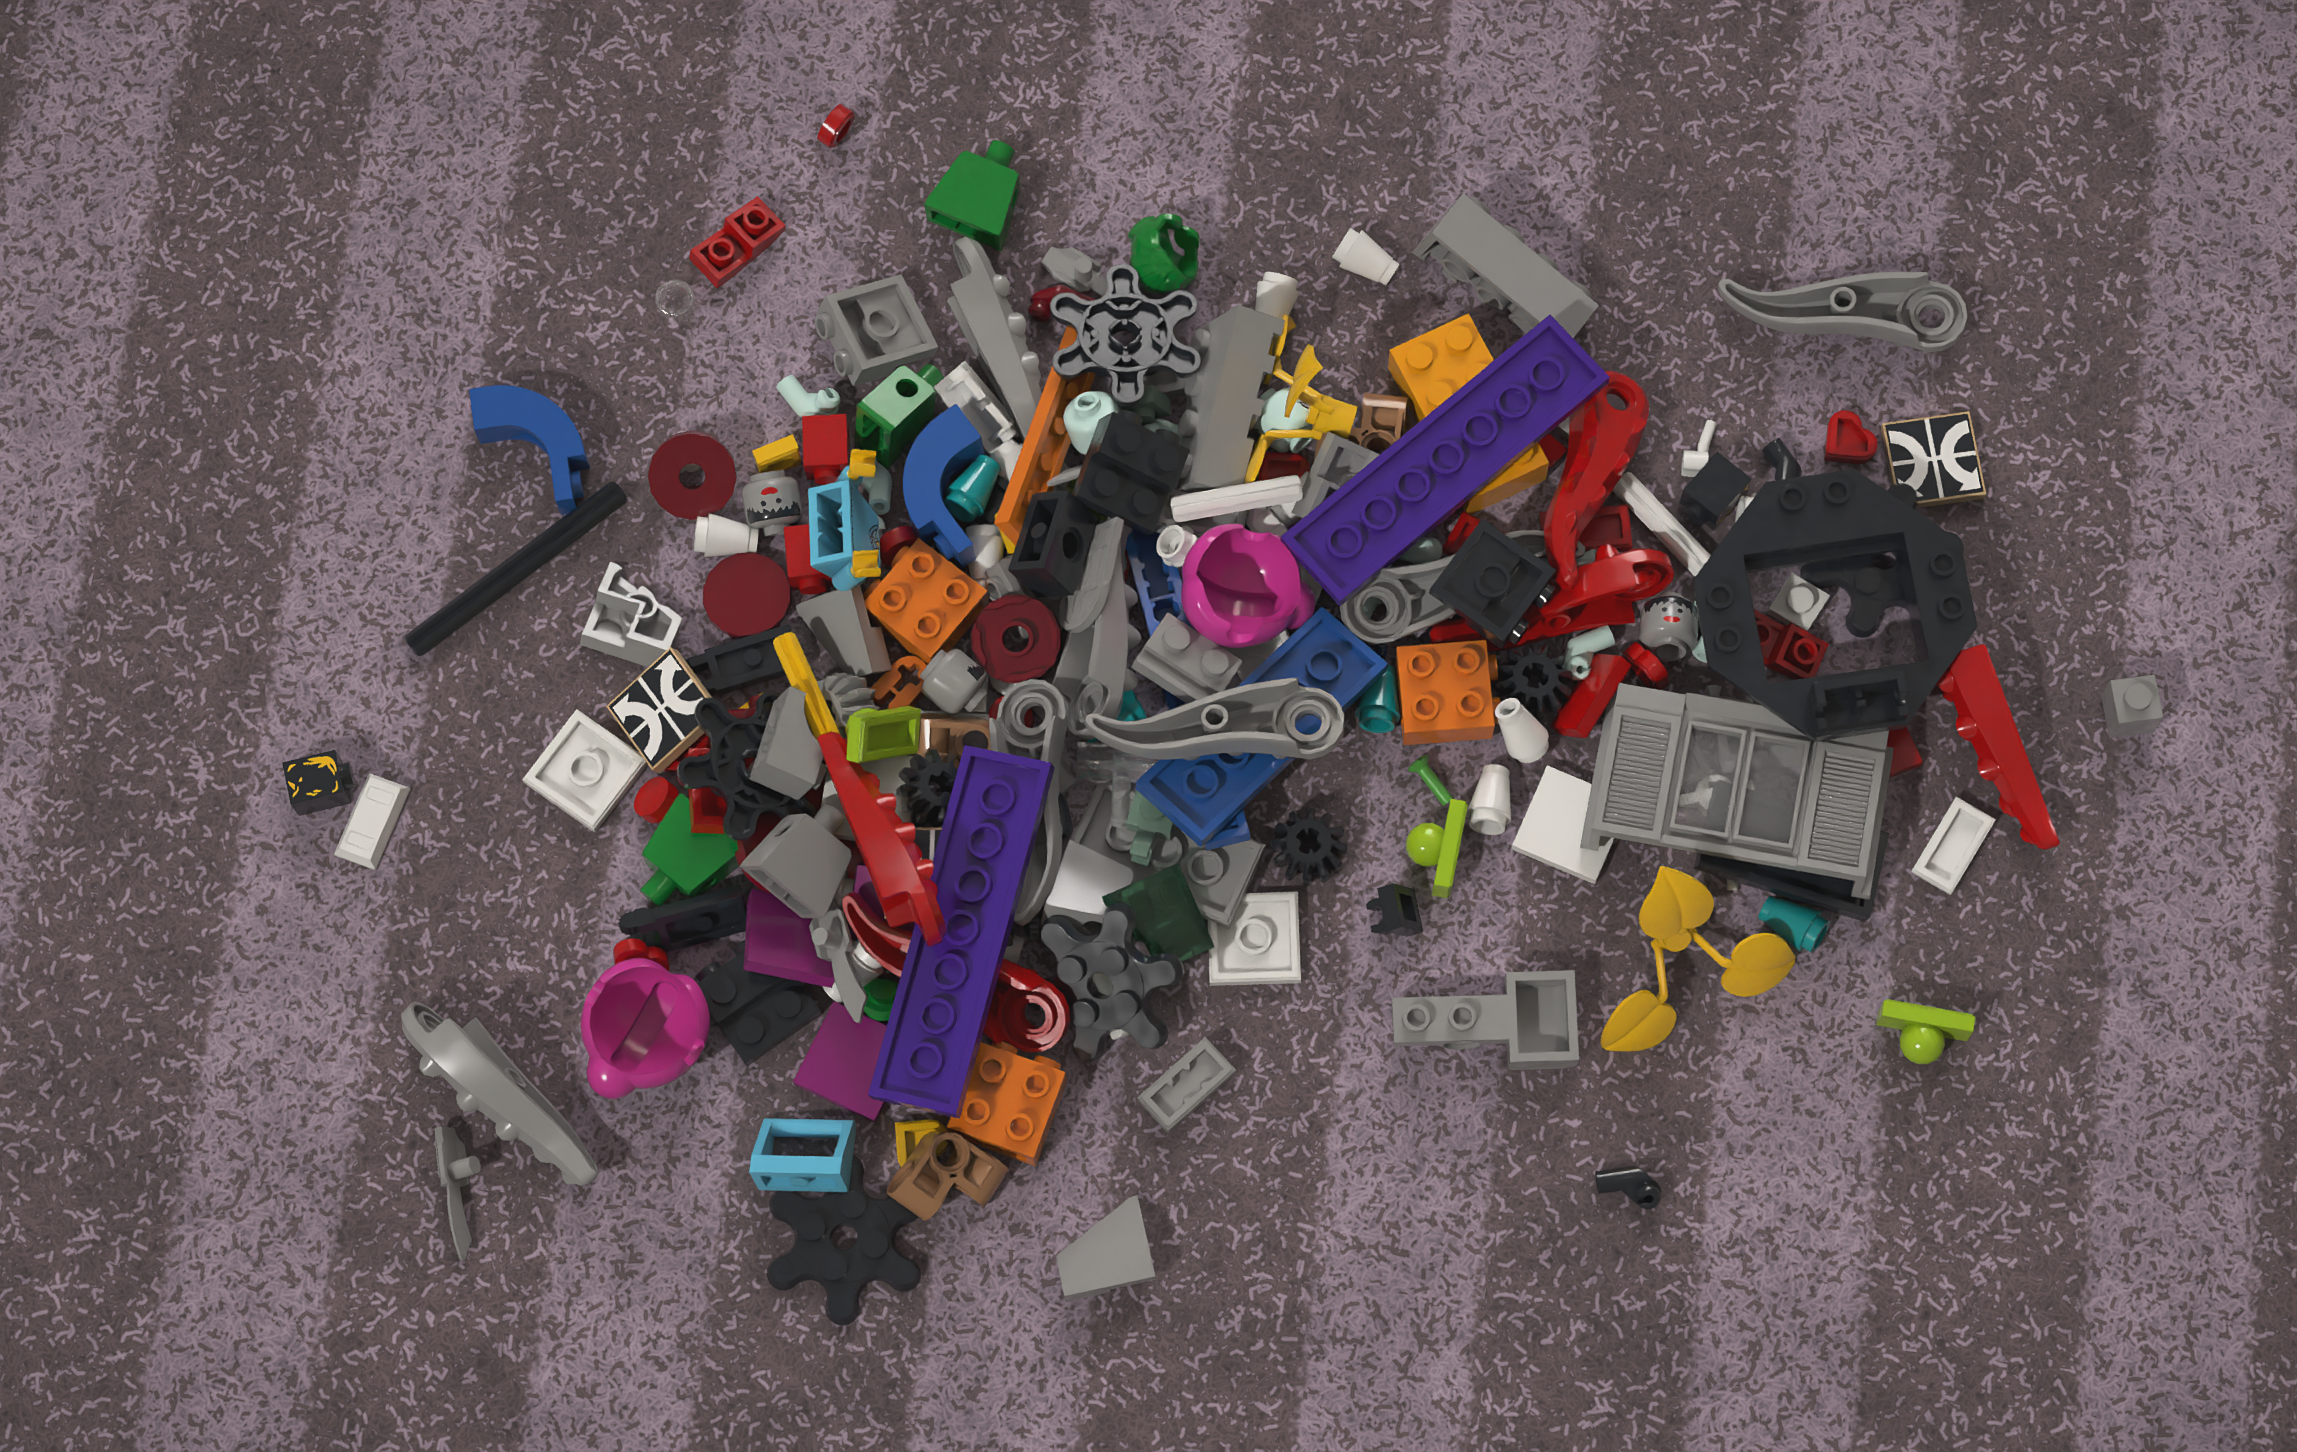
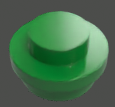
M874 979L863 987L868 996L864 1011L867 1016L874 1020L887 1021L890 1017L898 983L889 979Z

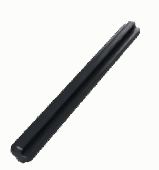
M614 481L606 484L406 634L405 640L408 646L416 655H424L625 504L627 498L624 491Z

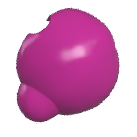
M1242 524L1218 525L1201 535L1185 556L1182 566L1183 585L1181 588V603L1185 616L1194 630L1219 646L1245 648L1266 643L1279 636L1285 629L1300 628L1314 615L1316 604L1313 590L1301 577L1299 561L1284 544L1281 537L1271 532H1252L1246 530Z
M631 958L605 970L588 993L581 1014V1038L589 1055L586 1074L590 1087L602 1097L619 1099L627 1096L636 1088H657L671 1083L686 1074L699 1059L707 1043L710 1028L708 1004L700 986L694 979L683 974H671L662 965L645 958Z

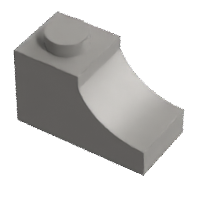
M789 686L773 702L749 779L799 800L811 788H818L825 775L827 765L822 763L823 754L819 743L811 733L806 722L804 712L806 693Z

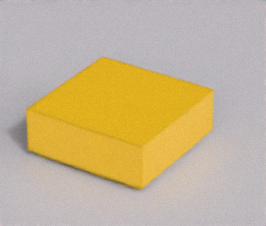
M793 434L752 450L759 473L778 470L786 471L801 465L802 462L799 447Z

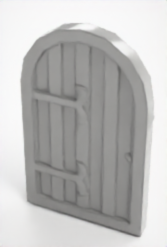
M1115 517L1095 526L1074 595L1061 596L1058 616L1060 625L1071 633H1081L1090 627L1105 605L1123 528V519Z

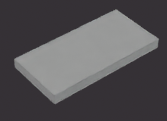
M1100 778L1072 841L1130 868L1134 873L1131 889L1206 920L1215 921L1218 925L1230 929L1242 903L1241 901L1266 850L1265 844L1250 838L1248 841L1206 851L1205 845L1201 848L1175 825L1170 841L1157 838L1148 867L1132 863L1130 849L1136 832L1127 830L1126 822L1136 792Z

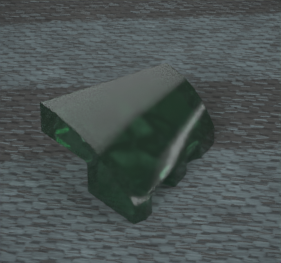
M1179 863L1102 896L1103 902L1107 907L1116 902H1123L1132 907L1137 917L1133 937L1147 947L1150 956L1172 953L1179 957L1181 961H1185L1215 947Z

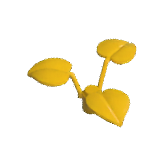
M1284 314L1281 318L1285 320L1281 336L1274 335L1268 354L1276 358L1272 373L1265 374L1263 384L1269 385L1272 375L1290 384L1291 387L1286 400L1284 417H1290L1297 399L1309 404L1305 422L1312 424V429L1269 430L1265 434L1261 433L1252 449L1243 484L1255 482L1265 452L1274 440L1279 438L1309 437L1320 440L1322 434H1327V432L1347 440L1355 419L1357 406L1323 395L1308 386L1313 377L1323 369L1315 357L1313 345L1307 344L1296 365L1294 376L1283 371L1280 355L1285 344L1286 335L1296 327L1292 317Z
M1660 866L1654 885L1644 900L1639 913L1641 929L1646 935L1655 938L1651 942V946L1655 952L1659 992L1655 996L1648 990H1640L1624 999L1607 1021L1601 1035L1600 1045L1608 1051H1640L1658 1045L1671 1033L1676 1022V1012L1670 1004L1664 1003L1668 998L1664 949L1678 952L1685 949L1691 940H1694L1720 966L1727 968L1721 977L1722 987L1730 994L1742 997L1759 995L1780 983L1792 969L1796 955L1780 936L1771 933H1758L1739 942L1732 951L1731 959L1722 956L1695 928L1704 924L1711 916L1714 908V899L1710 891L1694 877L1669 867Z

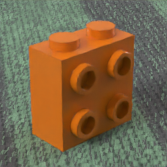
M920 538L911 547L906 545L901 548L891 562V571L882 581L880 579L874 580L863 594L869 621L876 627L881 626L882 632L912 655L922 659L926 665L930 663L941 649L946 653L952 650L975 623L982 610L990 603L988 591Z
M1486 640L1396 647L1395 665L1403 745L1493 738L1495 724H1499L1495 715V709L1501 701L1500 697H1492L1490 681L1498 680L1496 654L1487 653Z
M992 1041L990 1046L980 1042L960 1119L950 1117L947 1125L948 1132L961 1135L973 1145L1036 1167L1067 1084L1066 1072L1061 1071V1064L1052 1059L1036 1055L1033 1061L1017 1055L1018 1049L1007 1043L1001 1042V1044L996 1045Z

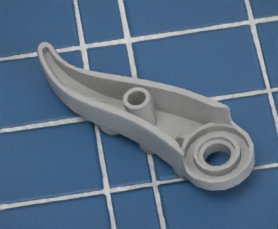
M965 236L952 243L954 255L963 278L951 284L954 296L948 298L947 303L1011 420L1015 421L1014 425L1024 443L1042 395L1039 386L1041 373L1038 369L1039 359L1036 353L1029 352L1026 345V336L1024 334L1026 331V320L1024 316L1018 312L1014 313L1007 300L1010 287L1008 279L1002 275L995 274L980 243Z
M1877 272L1853 275L1774 292L1751 290L1730 279H1722L1718 283L1719 294L1729 306L1750 320L1781 332L1807 334L1815 337L1822 334H1849L1854 338L1866 336L1892 342L1895 346L1901 348L1908 346L1925 352H1938L1955 345L1964 334L1967 324L1966 304L1960 294L1948 285L1930 281L1928 279V272ZM1927 309H1936L1943 314L1944 322L1937 328H1926L1919 321L1920 314Z
M1101 516L1098 521V524L1108 521L1111 518L1107 516ZM1124 524L1105 605L1090 627L1081 633H1071L1068 631L1059 665L1052 685L1068 698L1070 713L1068 720L1069 730L1074 735L1085 740L1096 738L1087 730L1084 722L1085 717L1088 714L1096 713L1116 720L1122 707L1123 693L1132 690L1138 683L1135 674L1127 669L1129 650L1140 643L1141 634L1134 626L1129 624L1128 608L1137 602L1138 596L1129 585L1125 584L1124 572L1127 569V559L1125 557L1126 541L1133 529Z
M1520 530L1505 533V535L1538 558L1547 557L1544 531ZM1579 541L1576 547V559L1582 557L1585 553V547ZM1455 554L1423 564L1383 568L1378 576L1340 606L1341 621L1344 626L1364 643L1379 645L1406 637L1455 615L1456 612L1429 594V589ZM1368 598H1379L1386 605L1387 613L1382 621L1374 622L1366 617L1363 607Z
M1298 678L1271 680L1232 688L1138 721H1118L1096 713L1088 714L1084 721L1087 730L1094 737L1125 753L1156 760L1185 759L1187 761L1196 760L1203 755L1227 753L1231 756H1240L1243 753L1272 754L1276 759L1295 757L1311 760L1325 756L1335 749L1343 737L1345 727L1341 705L1333 695L1319 688L1299 686ZM1306 715H1313L1321 721V727L1314 734L1304 735L1295 727L1298 719Z
M1034 679L1017 683L1008 690L999 704L997 719L989 718L990 748L992 751L1051 762L1055 767L1014 917V922L1022 926L1029 923L1039 912L1054 885L1059 871L1063 827L1059 815L1058 796L1060 795V785L1058 780L1061 756L1066 750L1064 740L1070 716L1067 700L1062 693L1048 682ZM1036 705L1042 706L1045 709V719L1042 724L1035 728L1026 727L1024 716L1027 710Z
M415 1001L401 1013L402 1030L406 1038L423 1055L420 1060L419 1069L427 1076L435 1077L442 1075L457 1091V1105L463 1111L472 1112L479 1110L496 1123V1134L501 1139L512 1141L518 1138L532 1147L535 1158L540 1162L553 1163L562 1171V1179L566 1184L589 1185L598 1177L599 1170L596 1163L574 1129L511 1061L478 1018L475 1017L464 1028H461L451 1018L444 1020L428 1006Z

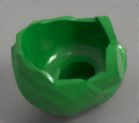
M1164 213L1157 217H1144L1132 227L1128 233V238L1131 242L1129 265L1138 272V286L1146 293L1166 295L1186 288L1189 283L1195 280L1199 263L1197 256L1200 237L1197 231L1183 225V220L1180 216ZM1168 229L1174 230V240L1180 248L1184 249V256L1174 251Z

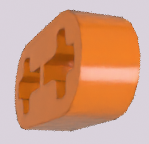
M916 656L901 657L891 666L892 670L886 671L870 688L876 690L873 703L875 702L881 706L892 696L894 699L889 703L888 709L905 706L914 707L924 696L921 690L924 680L919 675L926 668V663ZM915 669L919 670L917 675L920 683L915 686L913 683H908L900 692L897 691L903 683L902 671L905 670L912 673Z

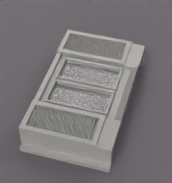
M1619 683L1616 699L1610 700L1605 711L1580 848L1598 851L1601 836L1853 880L1851 896L1869 899L1894 750L1892 747H1886L1889 731L1814 742L1762 705L1688 692L1680 694Z

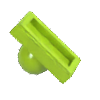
M905 706L880 711L872 708H862L849 716L845 727L848 739L846 760L862 763L917 753L921 709Z
M1450 799L1445 829L1434 823H1421L1415 826L1406 838V851L1415 863L1423 867L1437 865L1432 891L1433 896L1448 898L1451 895L1468 807L1466 801Z
M1886 999L1878 1009L1876 1025L1902 1030L1899 1039L1900 1048L1904 1056L1916 1064H1929L1936 1061L1942 1055L1945 1048V1038L1967 1042L1974 1030L1975 1016L1963 1012Z

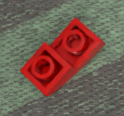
M757 196L726 217L722 229L691 249L689 260L718 289L764 252L785 231L786 225Z
M1754 609L1764 667L1795 680L1815 677L1829 643L1793 623L1782 625Z

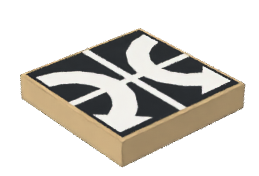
M1970 411L1882 423L1881 433L1891 484L1907 483L1911 485L1918 495L1916 508L1985 498L1986 490Z
M670 647L606 707L650 768L660 774L704 734L695 723L694 710L700 700L712 698V696L679 651Z

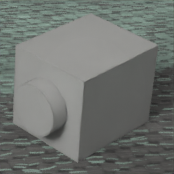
M2155 675L2110 680L2101 695L2109 738L2152 733L2164 718Z

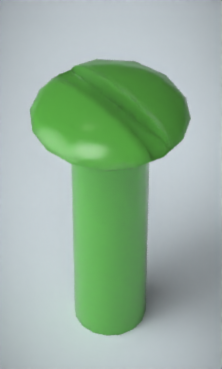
M1423 755L1409 766L1408 772L1418 773L1444 807L1450 802V799L1454 798L1428 765L1429 755Z

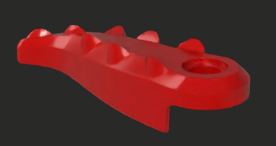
M1604 371L1610 377L1609 384L1569 416V444L1565 467L1548 507L1544 523V541L1548 562L1551 567L1556 569L1554 579L1564 591L1571 590L1577 584L1579 578L1576 563V547L1579 537L1627 469L1636 452L1649 416V402L1645 391L1635 380L1623 373ZM1613 394L1620 397L1626 409L1618 410L1608 403L1607 395Z
M1610 544L1601 545L1596 551L1595 561L1577 566L1579 578L1577 584L1571 590L1564 591L1558 586L1555 579L1552 581V584L1557 587L1554 595L1543 609L1536 605L1532 608L1525 618L1531 624L1516 645L1508 641L1503 649H1500L1466 625V619L1453 620L1450 618L1432 627L1429 634L1431 644L1486 640L1487 652H1495L1524 646L1528 643L1531 644L1575 631L1598 628L1605 625L1635 623L1632 603L1652 597L1668 587L1674 577L1672 562L1667 554L1655 549L1635 548L1619 553Z
M1979 644L1961 650L1937 683V686L1942 690L1943 698L1949 702H1954L1958 713L1955 724L1956 730L1960 737L1971 741L1979 757L1977 767L1981 777L1987 781H1993L2001 793L1999 807L2002 812L2011 817H2016L2022 825L2020 829L2022 840L2034 844L2043 850L2057 847L2060 845L2058 836L1987 647L1984 644Z
M832 731L819 735L817 740L889 926L895 928L915 922L928 947L941 943L947 929L936 899L938 893L937 885L930 879L933 874L934 864L930 859H921L922 851L914 843L915 825L911 822H902L895 812V795L893 793L882 794L879 791L880 780L876 774L865 771L860 763L846 760L848 739L842 738L839 733Z
M856 892L846 894L842 898V907L857 938L878 963L893 974L901 977L913 932L898 927L891 928L887 922L873 912L860 894ZM1003 958L983 1032L996 1045L1001 1044V1042H1008L1026 1052H1043L1055 1046L1066 1035L1070 1023L1069 1005L1063 993L1052 983L1038 976L1037 971L1034 969L1023 968ZM1028 1003H1036L1043 1008L1046 1019L1042 1026H1034L1027 1021L1025 1007Z

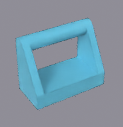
M764 1118L751 1155L749 1170L758 1190L848 1192L856 1122L855 1120ZM774 1137L839 1138L833 1157L772 1155Z

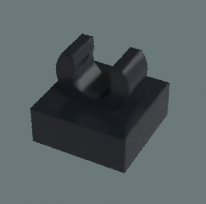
M1394 883L1377 888L1379 898L1370 900L1366 904V908L1371 911L1382 910L1383 921L1380 924L1371 926V932L1382 935L1393 933L1405 937L1423 932L1415 889Z

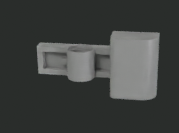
M1575 970L1506 972L1504 978L1505 995L1392 998L1393 1047L1441 1045L1446 1049H1473L1483 1044L1507 1043L1509 1070L1565 1069L1574 1067L1579 1062Z

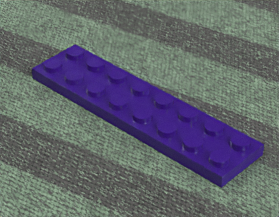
M1550 314L1281 536V540L1300 564L1332 599L1341 606L1378 576L1383 568L1390 566L1609 384L1610 377Z
M967 745L964 746L933 858L934 870L930 878L938 888L936 899L947 931L941 943L928 947L918 925L915 923L868 1093L870 1098L960 1119L1055 770L1051 762Z

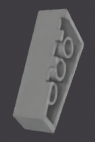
M1462 194L1442 214L1412 252L1423 261L1430 255L1442 263L1444 267L1442 274L1453 282L1457 283L1460 280L1475 286V292L1478 295L1477 299L1490 308L1503 310L1505 307L1511 311L1509 320L1526 333L1551 314L1568 334L1574 338L1599 306L1591 299L1592 294L1585 286L1576 281L1570 282L1558 272V266L1551 258L1542 253L1536 254L1524 244L1525 240L1517 230L1508 225L1502 226L1490 216L1491 212L1483 202L1474 197L1468 198L1465 194Z
M1237 305L1195 332L1191 341V347L1199 353L1201 364L1199 369L1191 377L1186 378L1184 390L1188 396L1185 412L1179 422L1178 432L1182 436L1180 445L1190 449L1176 490L1195 493L1244 483L1254 440L1247 437L1248 431L1254 427L1258 417H1261L1265 401L1257 397L1265 374L1272 373L1276 357L1269 355L1268 352L1273 335L1281 336L1285 320Z

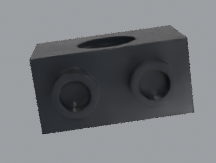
M1069 490L1033 493L1008 571L1038 598L1074 595L1098 518Z

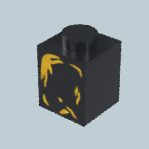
M1717 451L1683 489L1680 504L1683 506L1682 510L1693 523L1699 526L1706 524L1714 531L1738 504L1740 497L1748 493L1752 479Z
M336 750L282 762L290 804L299 816L351 804L349 789L356 788L353 769L350 762L343 763Z

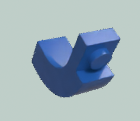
M494 385L469 389L474 431L480 444L504 440H523L535 444L550 459L555 502L560 514H568L578 506L577 498L584 497L582 477L578 470L590 469V464L580 435L568 415L550 399L522 387Z
M954 404L934 418L914 441L904 466L903 494L910 522L917 538H920L925 543L933 539L942 556L947 560L953 557L961 569L976 560L973 543L943 503L944 495L953 476L985 452L980 434L958 405Z

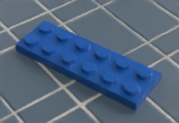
M1321 607L1237 687L1271 680L1298 678L1299 686L1319 688L1333 695L1341 705L1342 711L1345 712L1387 672L1388 663L1324 607ZM1306 715L1298 719L1295 727L1300 733L1311 735L1320 729L1321 721L1313 715ZM1227 753L1203 755L1193 761L1185 759L1158 760L1136 781L1135 789L1202 848L1282 772L1295 757L1276 759L1272 754L1243 753L1240 756H1231Z

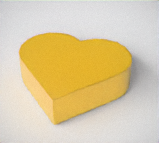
M937 1120L895 1123L897 1158L900 1167L906 1163L925 1134L931 1131L948 1132L947 1128ZM946 1140L937 1146L936 1156L941 1155L948 1148L949 1143Z

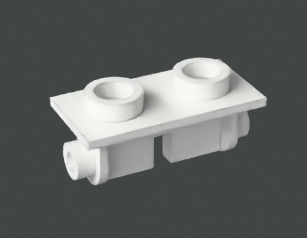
M966 361L961 363L933 387L949 408L954 404L958 405L980 434L984 450L988 455H991L999 446L1018 432L1014 425L1015 421L1011 420L1005 407Z

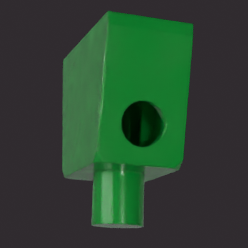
M993 140L984 157L969 151L961 152L924 203L926 219L1002 251L1021 188L1019 174L1015 170L1008 168L1015 154L1014 149L1004 142Z
M926 364L917 374L906 366H899L857 405L854 444L862 450L876 451L877 462L888 470L903 453L902 448L907 442H913L921 433V427L927 421L930 422L933 419L936 391L933 387L944 379L943 374L931 364Z
M680 793L643 850L642 856L646 864L655 873L639 891L657 907L662 906L676 889L686 898L706 894L739 867L735 852L738 850L737 841L734 842L725 834L691 833L689 799Z

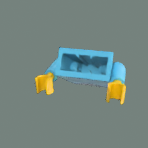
M852 449L850 465L843 469L835 483L808 489L810 563L814 569L831 577L834 587L840 591H848L858 585H862L867 577H879L881 575L882 560L880 558L879 520L876 513L858 491V487L864 477L874 478L876 451Z

